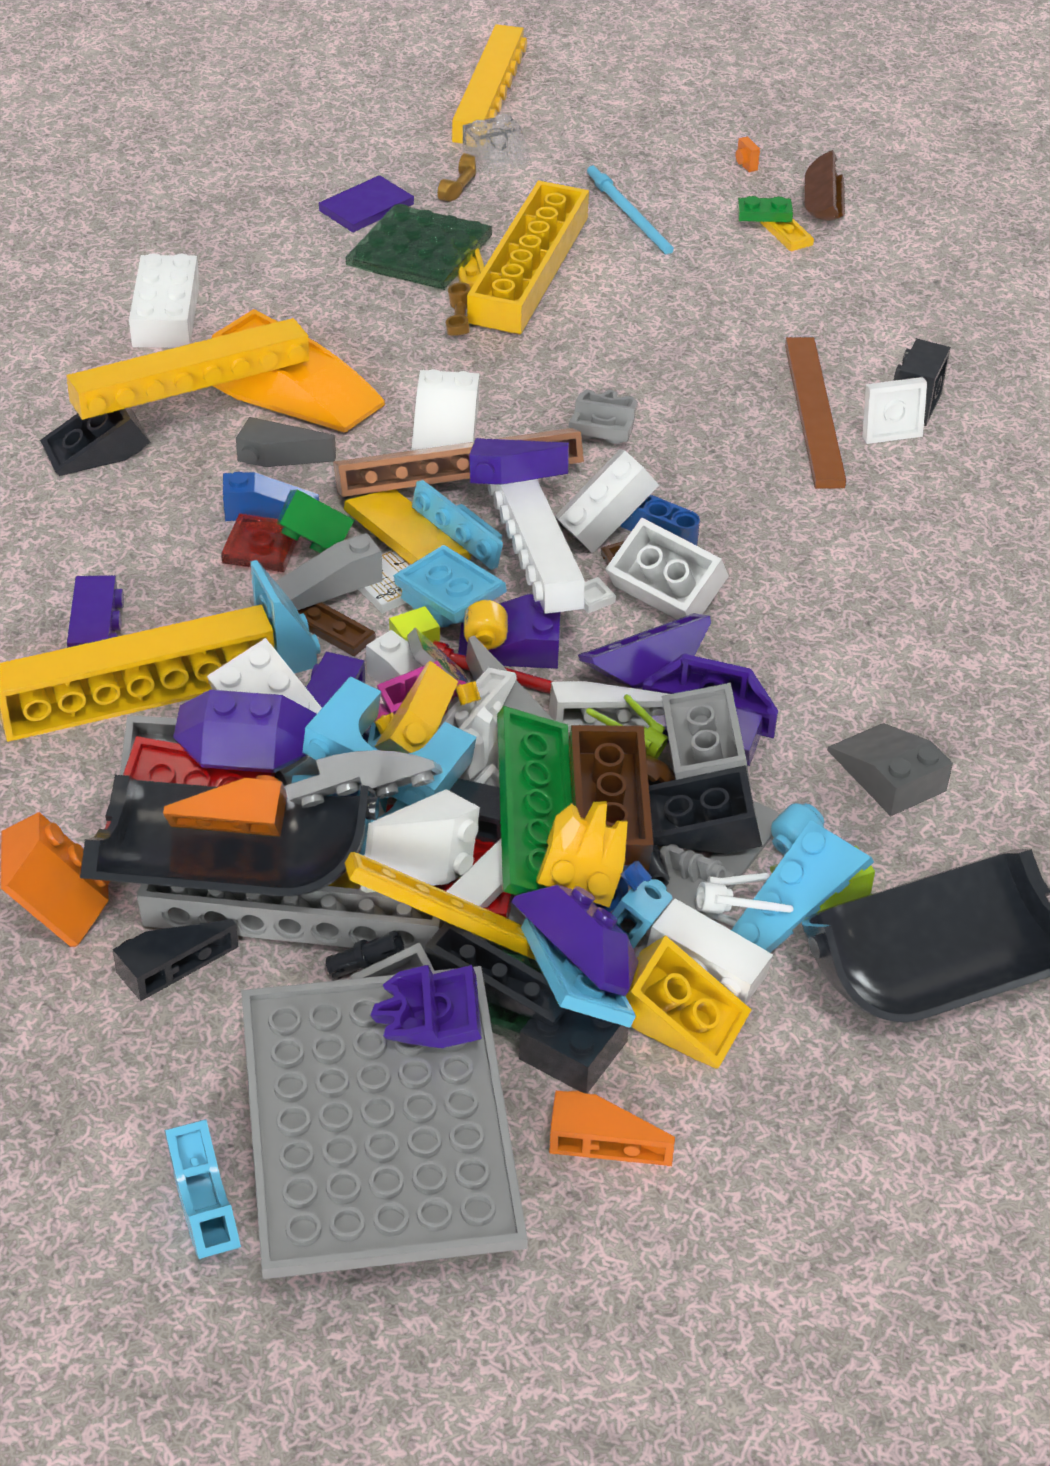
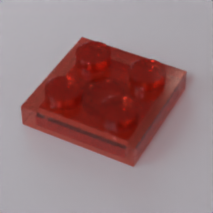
M239 513L221 552L222 563L251 568L250 561L258 560L265 570L285 572L297 541L280 533L283 527L276 524L278 519Z

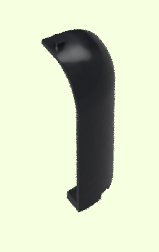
M115 774L111 799L105 815L106 821H111L107 829H99L94 837L85 839L80 878L274 896H300L313 893L330 885L347 871L345 861L350 852L360 853L367 837L368 824L371 823V820H377L379 797H375V791L371 787L361 785L360 796H324L323 803L306 808L302 807V804L298 805L289 801L287 796L281 836L171 827L163 814L164 806L217 787L142 781L128 775Z
M1012 849L827 908L802 921V927L810 951L833 987L857 1008L872 1016L888 1021H919L1050 977V902L1046 897L1050 895V889L1041 876L1032 849Z

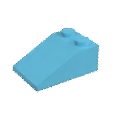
M258 560L250 561L254 606L262 604L273 629L274 649L294 674L313 669L317 663V654L321 653L317 636L315 634L311 635L305 615L298 613L290 598Z

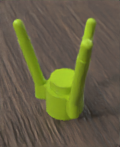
M626 694L624 700L650 726L649 728L644 726L646 754L658 759L669 740V737L663 734L666 727L656 722L630 695ZM591 708L586 710L588 715L605 725L623 726Z

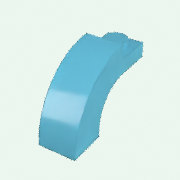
M207 1119L164 1130L180 1202L197 1257L201 1259L240 1248L241 1244L232 1206L227 1199L222 1184Z

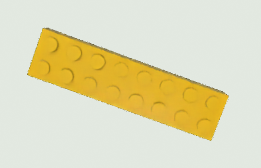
M537 181L467 294V318L469 324L522 334L588 219L589 190Z
M262 604L0 663V720L7 742L190 700L208 690H212L207 678L209 674L265 638L274 648L273 629Z

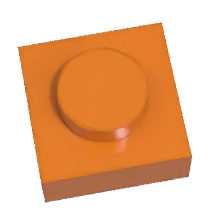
M748 136L739 138L738 149L735 153L738 164L742 165L748 172L757 171L760 148Z

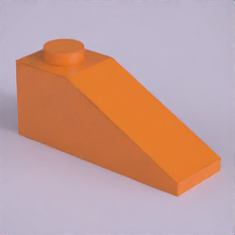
M260 775L256 779L243 778L164 806L163 814L171 827L281 836L287 793L282 781H278V779L272 776Z
M555 1090L550 1130V1154L672 1166L675 1136L596 1094Z

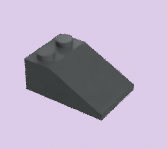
M879 724L828 746L827 749L890 817L947 791L953 762L932 741L888 724Z

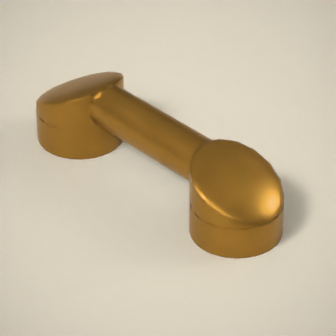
M462 154L458 165V171L461 175L456 181L444 178L440 181L437 191L439 200L448 202L456 200L470 179L476 176V160L474 155Z
M454 283L448 288L450 305L455 309L454 315L447 318L445 322L448 335L458 336L470 332L468 318L465 316L467 294L470 291V286L467 283Z

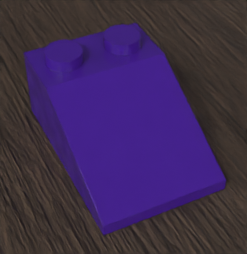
M527 594L499 603L505 608L508 615L507 638L502 645L488 651L503 666L558 669L561 612L545 614L540 601L535 602L533 594ZM461 622L458 654L466 656L468 642L464 636V622Z

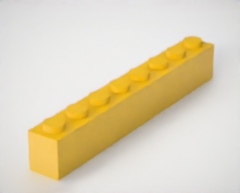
M495 24L453 117L452 142L482 146L485 138L490 137L491 125L496 123L497 112L501 111L502 100L506 99L507 88H510L512 84V76H516L517 64H521L522 52H526L527 38L524 37L523 27Z
M294 318L68 374L66 378L69 401L83 420L309 361L308 334Z

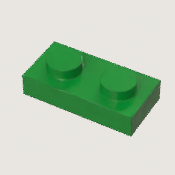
M780 196L774 198L738 197L737 210L739 221L792 222L793 208L790 198Z

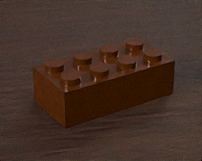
M571 725L569 751L573 805L577 807L580 817L585 819L593 802L607 801L606 825L612 827L617 821L628 822L624 865L629 866L633 862L639 861L646 871H649L653 851V833L644 726Z

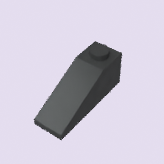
M249 417L236 437L237 461L247 464L275 467L334 462L336 459L334 434Z

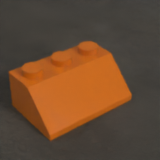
M37 812L1 831V889L70 947H76L108 903V884L110 881L80 878L83 847L69 839L56 823H51L44 815Z

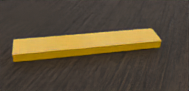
M350 852L346 859L345 866L349 880L536 960L521 929V924L359 853Z

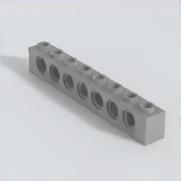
M141 884L137 894L142 924L145 927L165 929L232 919L236 923L237 936L353 948L355 942L360 940L371 941L395 930L399 933L398 937L401 936L405 949L420 943L425 951L424 946L446 922L378 892L365 893L361 889L326 886L313 893L300 896H274Z

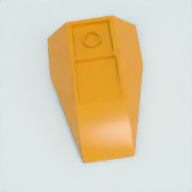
M253 309L214 333L211 338L278 321ZM309 337V361L213 386L237 400L344 433L385 406V400L356 371Z

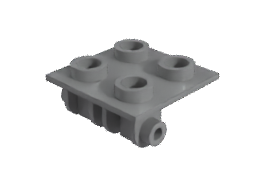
M677 845L663 846L660 850V858L663 860L664 869L670 877V880H668L669 884L666 886L667 892L673 898L670 903L676 898L698 911L695 900L697 888L701 882H707L709 876L718 878L736 876L735 873L726 871L721 861L711 860L691 850L684 851Z

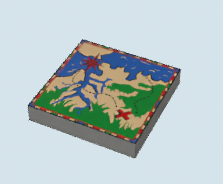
M416 627L407 635L413 659L422 667L429 661H439L445 672L453 678L468 683L464 670Z

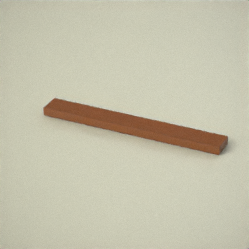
M786 337L785 348L815 489L845 488L846 476L815 338Z

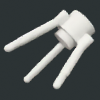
M768 873L724 878L709 876L707 882L699 884L696 892L695 902L699 912H703V915L710 919H716L733 927L739 919L723 914L724 911H730L732 906L791 913L794 910L791 905L733 897L732 889H727L726 887L728 885L764 881L770 877Z

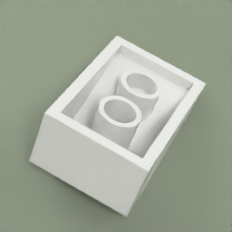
M435 369L420 370L411 450L474 442L479 407L480 373H469L466 371L446 372Z
M445 789L369 823L365 857L432 886L447 884L462 877L473 865V851L478 832L480 807ZM361 885V890L365 893L376 892Z

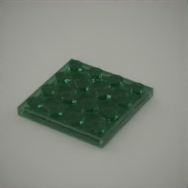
M395 204L345 257L346 265L445 290L458 275L461 266L464 268L471 260V255L472 258L474 257L475 250L477 248L480 250L492 236V226L482 224L479 221L460 219L453 215H442L433 213L430 210L411 208L405 204Z

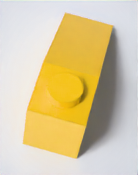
M432 661L427 662L374 747L381 751H396L407 754L423 748L438 730L458 681Z

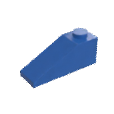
M256 472L223 473L225 521L278 519L290 490L298 489L318 501L319 494Z

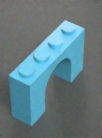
M350 676L305 727L303 753L318 760L336 754L377 750L370 746L363 739L362 735L378 717L381 691ZM444 722L423 748L409 753L433 760L441 765L443 773L433 776L434 781L427 785L412 787V783L398 787L399 792L392 797L411 805L445 789L450 790L471 764L477 737Z

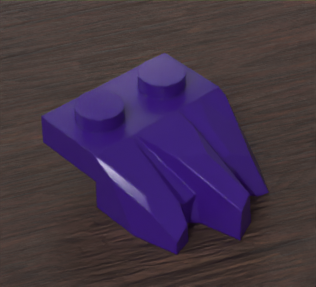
M429 965L399 971L383 984L384 989L394 997L374 1004L370 1014L376 1023L389 1024L386 1026L383 1036L393 1041L434 1048H446L482 1039L477 977L472 965L436 974L432 973Z

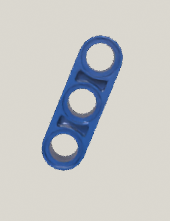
M650 494L620 525L622 528L632 531L642 517L697 546L700 517L691 510Z

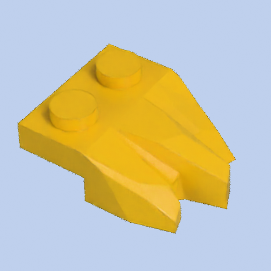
M607 801L593 802L585 819L580 817L577 807L570 804L555 817L546 842L549 846L536 882L548 887L560 885L572 890L575 886L581 887L594 896V903L610 908L621 873L623 872L628 822L617 821L612 827L607 826Z

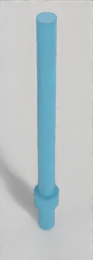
M594 165L588 167L587 174L595 181V186L601 192L605 191L665 255L672 253L674 250L673 246L613 185L612 179L607 174L601 173Z

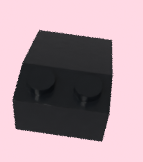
M131 407L83 420L77 413L40 440L58 476L127 460L151 443Z
M745 765L649 785L654 845L668 846L674 844L683 849L724 854L762 847Z

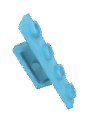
M424 480L417 481L412 507L491 570L498 568L503 542L501 541L503 535L463 504L455 505Z

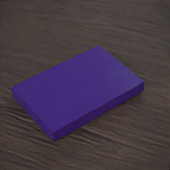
M378 175L319 202V211L354 233L414 205V196L381 175Z

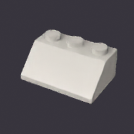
M619 449L555 515V518L593 553L645 501L659 484L625 450Z

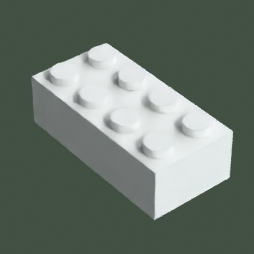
M155 253L141 255L129 316L132 347L176 348L191 344L200 284L197 256L187 254L159 255Z
M266 638L207 676L212 690L283 695L317 714L322 709ZM308 755L276 772L277 777L284 786L291 784L293 775L320 774L316 760Z

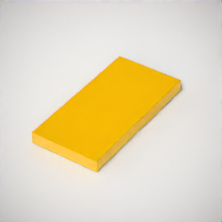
M396 489L345 500L343 510L410 564H413L442 545L471 560V553L412 507V502Z

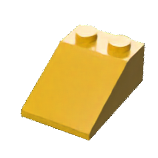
M665 935L642 949L637 957L638 965L630 990L626 994V998L636 1015L631 1026L636 1031L717 1069L723 1062L752 1009Z

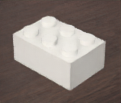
M642 517L605 569L615 587L676 620L693 613L703 614L729 577L721 558Z

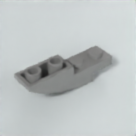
M381 750L355 751L316 760L319 775L286 785L285 789L289 801L298 805L302 804V807L306 808L323 803L324 796L336 792L338 796L357 792L359 790L358 785L360 784L371 787L379 799L390 797L399 792L398 787L412 783V787L427 785L434 781L433 776L441 774L443 771L441 765L433 760L413 754Z

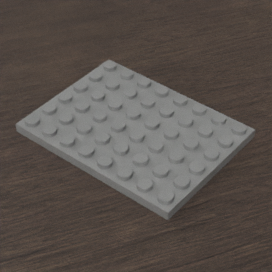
M481 966L473 967L477 977L482 1039L446 1048L402 1043L386 1039L383 1036L385 1028L389 1024L376 1023L370 1014L374 1004L394 997L383 987V984L394 975L241 990L263 1279L527 1249L528 1238ZM453 969L432 971V973L436 974Z

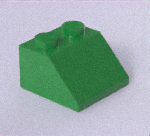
M295 489L290 490L276 524L283 527L280 533L297 542L300 537L310 541L311 545L309 548L320 554L345 539L354 519Z

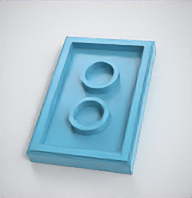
M445 545L393 575L395 585L455 624L464 619L465 611L473 603L480 600L493 601L507 592L504 581Z

